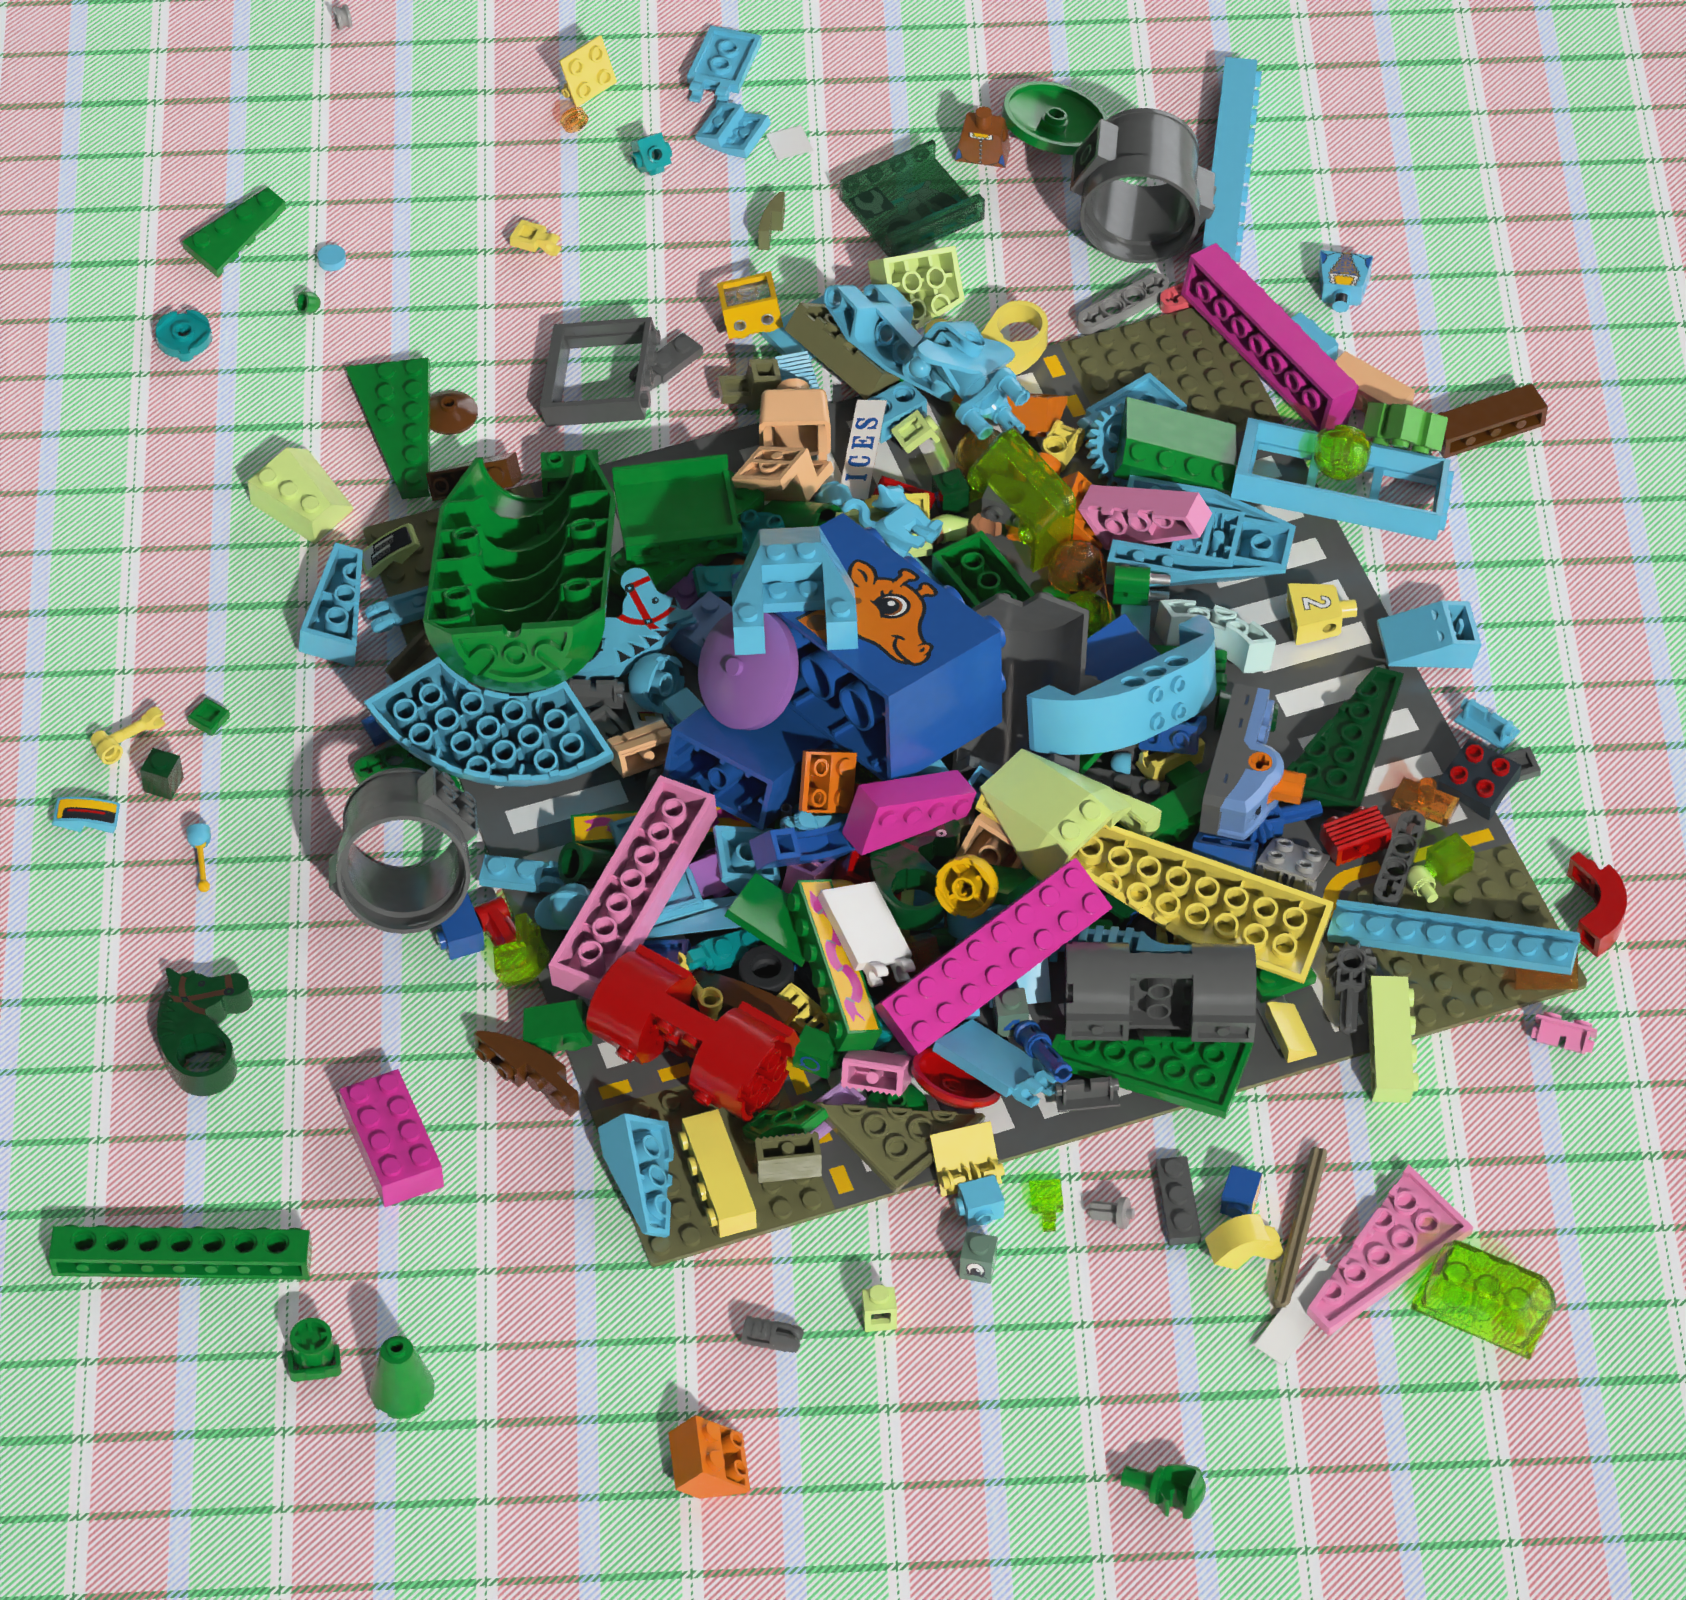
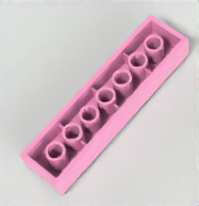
M661 775L658 777L548 966L553 986L592 1000L600 981L614 962L625 953L635 951L639 944H644L717 817L715 795Z

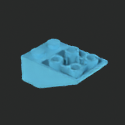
M1441 600L1377 620L1388 666L1472 669L1482 645L1470 601Z

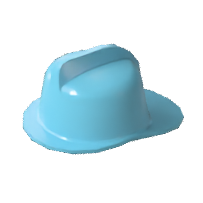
M578 883L563 885L556 892L546 896L539 902L534 916L537 924L543 929L569 930L591 891Z

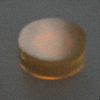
M573 107L562 115L560 124L566 132L575 133L585 127L588 122V115L582 107Z

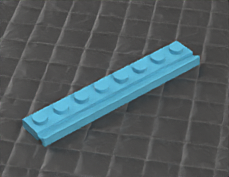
M1337 899V906L1333 912L1327 932L1329 942L1345 944L1347 941L1351 945H1356L1360 942V945L1365 947L1566 975L1572 974L1577 947L1580 943L1579 932Z

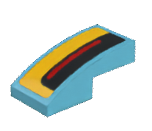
M59 797L55 803L52 825L80 833L83 827L86 826L113 834L117 827L120 803L88 797Z

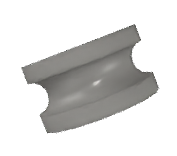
M347 4L342 5L340 9L337 6L333 7V15L338 30H342L344 26L352 27V18Z

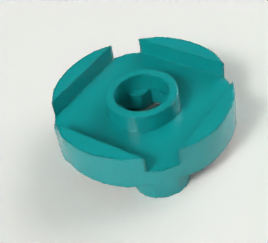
M186 310V313L177 314V311L170 312L164 315L156 324L155 337L158 348L166 355L178 358L182 362L190 361L194 356L202 353L213 339L209 320L202 313L194 310ZM186 332H189L188 335H186V336H179V334H178V333L184 334V333H186Z

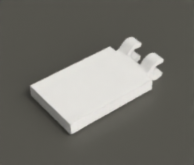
M875 881L821 890L818 900L855 971L863 970L871 987L883 985L881 977L888 976L889 974L887 965L891 966L898 983L910 980L907 972H912L916 969L914 962L910 959L912 952Z

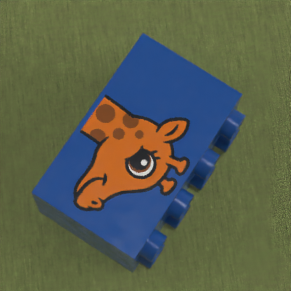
M844 513L820 525L819 527L854 583L858 649L827 650L825 610L773 613L788 626L798 651V678L794 693L787 706L842 750L857 753L856 761L882 781L911 777L1002 722V693L1006 691V680L1002 673L1001 648L1006 644V636L1000 623L990 615L982 617L967 606L959 592L952 586L946 585L942 587L928 577L916 559L911 556L903 558L888 547L876 529L872 527L864 529ZM740 571L731 575L732 588L737 580Z

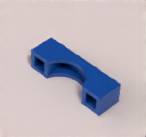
M846 821L807 831H795L794 827L769 830L749 840L756 870L842 859L848 853L857 850L842 834Z

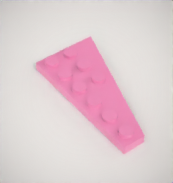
M1408 1164L1400 1180L1389 1191L1386 1200L1380 1208H1377L1353 1242V1247L1341 1259L1334 1274L1325 1282L1308 1306L1307 1315L1328 1336L1470 1236L1473 1232V1226Z

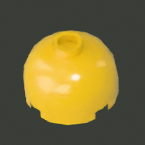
M961 855L949 860L938 871L936 876L937 886L935 887V895L940 905L954 916L961 915L967 916L966 918H974L983 914L995 901L999 889L998 877L993 867L984 859L975 855Z

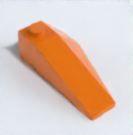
M1031 393L1026 403L1016 406L1007 395L1008 403L1012 408L1011 412L1025 425V431H1029V436L1046 437V432L1051 431L1055 421L1061 419L1068 396ZM957 394L952 398V401L959 404L963 401Z

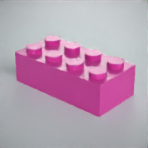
M399 1069L339 1089L342 1112L384 1208L444 1187L442 1165Z

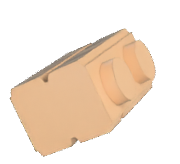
M661 720L623 733L622 736L618 735L607 739V744L614 754V760L611 761L612 765L625 778L665 764L672 731Z

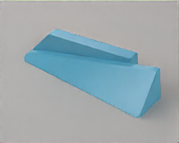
M738 895L703 899L704 909L656 921L647 938L740 927L739 925L724 916Z

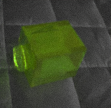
M1455 832L1427 848L1425 867L1433 878H1436L1444 887L1472 871L1475 852Z

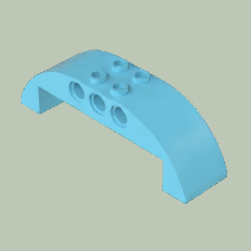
M1197 615L1180 623L1179 647L1079 694L1071 695L1050 685L1028 694L1027 712L1030 750L1059 755H1085L1118 750L1145 741L1199 714L1212 702L1217 691L1214 628L1210 621L1203 615Z

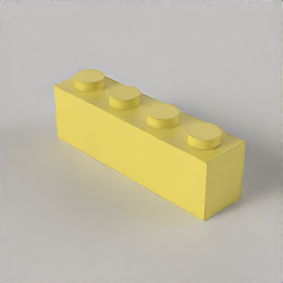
M719 1109L682 1118V1132H678L679 1142L682 1150H688L690 1157L687 1158L691 1175H697L699 1183L696 1185L701 1202L706 1201L709 1208L706 1209V1215L710 1227L716 1226L720 1238L757 1228L756 1209Z

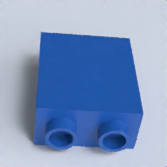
M703 705L672 728L663 776L715 795L717 807L764 830L781 817V806L788 803L792 808L799 803L803 751L811 748L842 749L788 706L777 719L767 726L756 730H741L721 724L712 716L706 705Z

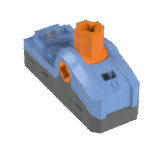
M1234 683L1204 792L1199 832L1244 841L1263 823L1279 801L1300 805L1306 774L1285 770L1280 754L1272 747L1266 745L1271 729L1275 703L1274 700H1269L1270 690Z

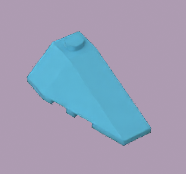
M624 1113L598 1127L603 1157L642 1233L666 1238L670 1236L671 1202L667 1198V1190L672 1185L673 1178L672 1175L668 1174L669 1162L673 1161L674 1158L669 1124L667 1121Z

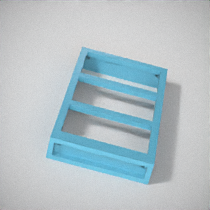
M1248 418L1231 498L1436 541L1438 531L1445 530L1454 471H1449L1451 459ZM1257 450L1311 460L1306 485L1252 474ZM1320 462L1373 473L1369 498L1315 487ZM1383 475L1436 486L1432 511L1378 500Z

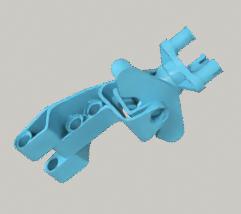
M869 284L863 288V293L855 285H830L825 289L823 295L824 304L848 342L853 344L885 371L943 401L949 402L957 394L963 401L955 416L963 425H967L979 440L988 438L993 432L992 425L984 418L991 419L996 424L999 423L1011 438L1020 436L1013 429L1014 426L1021 433L1024 432L1025 425L1011 412L1012 408L1008 403L1007 395L1016 406H1021L1028 401L1030 393L1016 380V374L1009 367H1006L1015 356L1014 351L1009 346L998 341L983 338L972 321L937 322L922 337L911 325L914 312L913 306L892 284Z

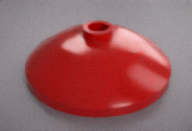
M933 1048L925 1049L913 1058L911 1071L919 1086L934 1099L945 1105L961 1109H980L996 1103L1001 1096L997 1091L935 1053Z

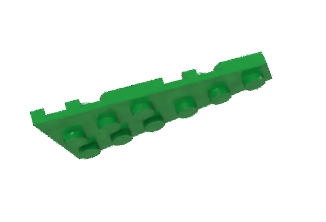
M1056 1034L1052 1043V1047L1071 1066L1073 1071L1070 1072L1089 1079L1111 1075L1112 1078H1118L1119 1088L1223 1119L1227 1117L1254 1043L1191 1042V1037L1144 1036V1040L1128 1039V1041L1065 1040V1034Z

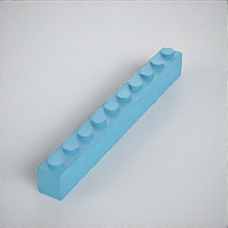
M1225 57L1211 171L1215 173L1214 185L1216 186V192L1213 198L1215 210L1212 216L1205 221L1202 249L1217 243L1235 262H1240L1242 246L1237 245V242H1243L1244 226H1240L1239 222L1245 223L1246 206H1241V203H1247L1249 186H1244V183H1249L1251 167H1246V164L1252 163L1253 148L1248 147V144L1254 145L1255 128H1250V125H1256L1257 109L1252 108L1253 106H1258L1260 90H1255V87H1260L1262 71H1257V60Z

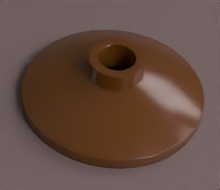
M448 390L438 392L430 397V430L439 434L454 435L468 430L476 422L478 407L474 399L460 391Z

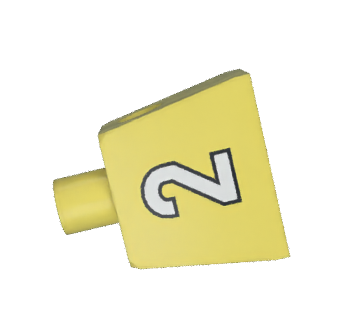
M1288 584L1286 605L1296 645L1338 636L1341 633L1343 618L1357 617L1356 600L1339 601L1337 589L1334 585Z

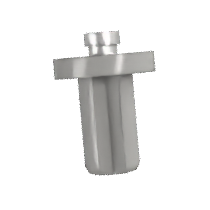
M1120 1197L1118 1203L1093 1201L1090 1204L1089 1216L1092 1220L1116 1222L1119 1229H1126L1130 1219L1135 1217V1209L1131 1208V1202L1128 1197Z

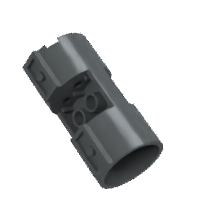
M1128 942L1065 943V1040L1128 1041L1129 1029L1189 1030L1191 1042L1254 1043L1256 1027V954L1254 944L1191 943L1189 954H1182L1180 952L1164 954L1149 952L1130 953Z

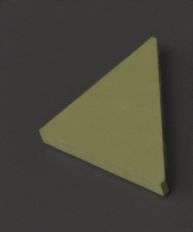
M823 1102L815 1103L826 1109L829 1118L825 1122L894 1193H897L934 1163L930 1134L979 1124L985 1121L983 1113L973 1115L944 1110H932L929 1112L900 1107H887L885 1109L871 1108L868 1105L842 1104L841 1106L823 1104Z

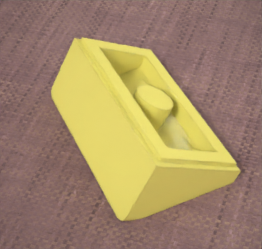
M1267 1002L1265 1016L1287 1063L1317 1055L1295 1005L1291 1003Z

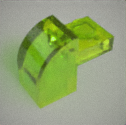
M527 913L515 915L516 942L493 947L495 974L505 988L533 980L541 974L549 961L550 950L541 938L540 928L537 923L532 922Z

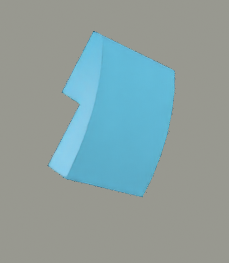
M719 102L695 135L696 141L711 149L728 155L747 158L771 122L768 115L745 113L742 104Z

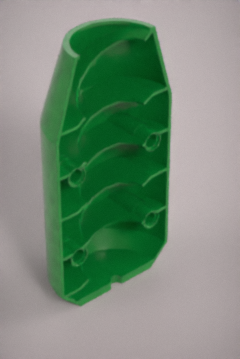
M591 449L583 450L582 453L573 456L572 472L564 488L559 493L540 498L523 497L505 490L492 479L485 467L483 457H476L441 505L423 623L428 640L440 659L451 670L467 681L500 692L526 693L539 691L558 685L577 674L590 661L598 649L605 628L616 504L615 494Z

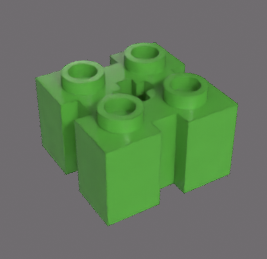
M1368 402L1361 436L1371 438L1374 444L1388 447L1390 444L1393 448L1407 451L1412 449V452L1428 455L1429 451L1442 450L1448 418L1435 413L1425 412L1423 409L1406 404L1389 405L1386 403Z

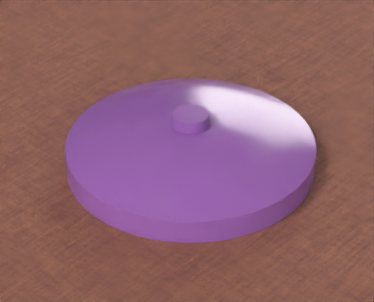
M732 612L725 615L715 624L704 642L698 666L701 696L712 716L727 727L741 730H756L765 727L782 714L792 698L799 670L797 646L788 626L773 613H764L766 654L735 655Z

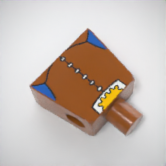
M985 106L977 108L976 113H967L955 161L1006 168L1010 152V142L1005 119L1001 116L992 115V110Z

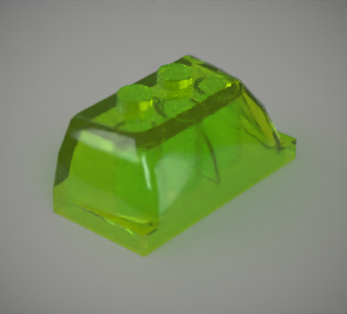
M1455 1239L1444 1244L1436 1255L1411 1303V1309L1530 1360L1555 1312L1556 1299L1554 1290L1546 1277Z

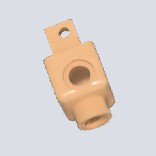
M797 378L786 379L777 386V389L762 392L759 418V446L808 448L810 456L818 455V460L827 461V454L831 451V424L826 392L823 389H810L806 381Z

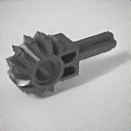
M1346 941L1343 948L1335 945L1332 953L1326 957L1325 975L1326 978L1330 979L1331 986L1335 987L1334 1000L1340 1001L1339 1031L1344 1032L1345 1035H1350V1033L1357 1031L1359 1002H1363L1364 991L1367 990L1370 977L1377 975L1376 957H1372L1370 948L1362 950L1360 942L1355 946H1350Z

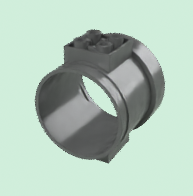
M1153 108L1125 110L1111 116L1107 120L1101 118L1074 152L1070 191L1082 196L1080 209L1082 230L1091 244L1102 253L1117 260L1130 263H1155L1169 259L1185 250L1194 240L1202 222L1212 216L1215 210V204H1213L1216 186L1214 185L1215 173L1198 165V140L1193 130L1183 120L1171 113ZM1148 177L1166 182V184L1137 186L1119 179Z
M434 766L427 772L413 768H392L369 776L353 790L344 807L343 836L337 852L329 859V889L344 901L347 908L359 920L381 931L408 934L425 931L441 924L457 911L468 892L471 874L467 842L478 833L476 800L469 792H462L458 789L453 779L446 772L440 773ZM395 820H412L426 823L439 829L452 840L448 848L439 857L425 865L409 869H395L379 865L365 857L353 843L360 835L372 827Z

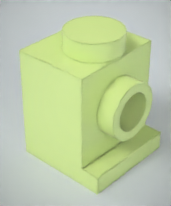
M875 1285L870 1289H862L861 1307L864 1331L897 1329L895 1288ZM888 1313L889 1318L871 1319V1314Z

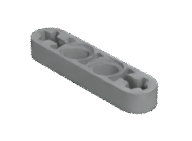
M1160 273L1150 274L1083 309L1077 317L1078 331L1086 336L1105 331L1158 303L1162 291L1169 288V279ZM1135 295L1139 296L1141 300L1132 302L1127 298ZM1114 307L1119 312L1111 314L1106 312L1105 309Z

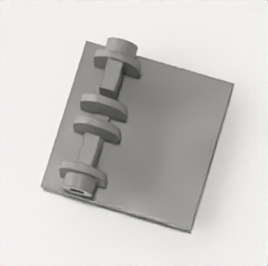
M1274 837L1256 862L1258 864L1256 874L1275 882L1278 879L1280 884L1283 883L1286 874H1288L1286 886L1291 887L1295 877L1293 888L1306 893H1314L1317 887V881L1315 880L1331 857L1322 853L1317 848H1306L1294 844L1293 841L1287 838Z

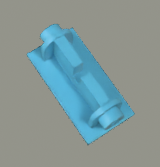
M1467 698L1463 700L1460 706L1463 711L1454 719L1455 723L1502 750L1520 733V730L1513 725V721H1508L1494 712L1491 714L1487 708L1478 704L1473 698L1471 700Z

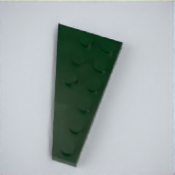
M1375 666L1355 689L1352 697L1339 707L1338 713L1333 719H1329L1307 744L1302 755L1288 766L1287 770L1306 774L1301 801L1318 800L1324 807L1348 813L1362 806L1403 682L1404 673Z

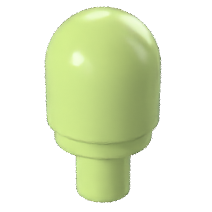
M1422 865L1411 867L1407 875V883L1413 892L1420 897L1424 896L1428 903L1436 901L1438 898L1434 890L1436 883L1429 870Z

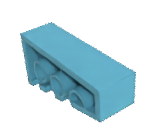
M335 542L300 629L299 652L355 667L363 550Z

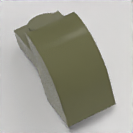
M749 359L746 375H718L717 388L721 404H745L747 411L760 409L762 392L777 389V386L782 381L777 359Z

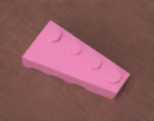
M1090 485L1078 508L1105 550H1110L1113 539L1149 545L1200 538L1212 515L1211 510L1199 492Z

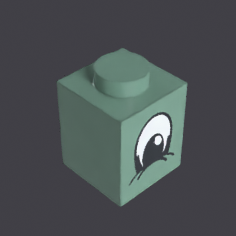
M966 1231L960 1256L959 1279L991 1284L997 1260V1236Z

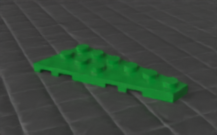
M429 358L345 367L401 499L430 497V489L426 473L430 472Z

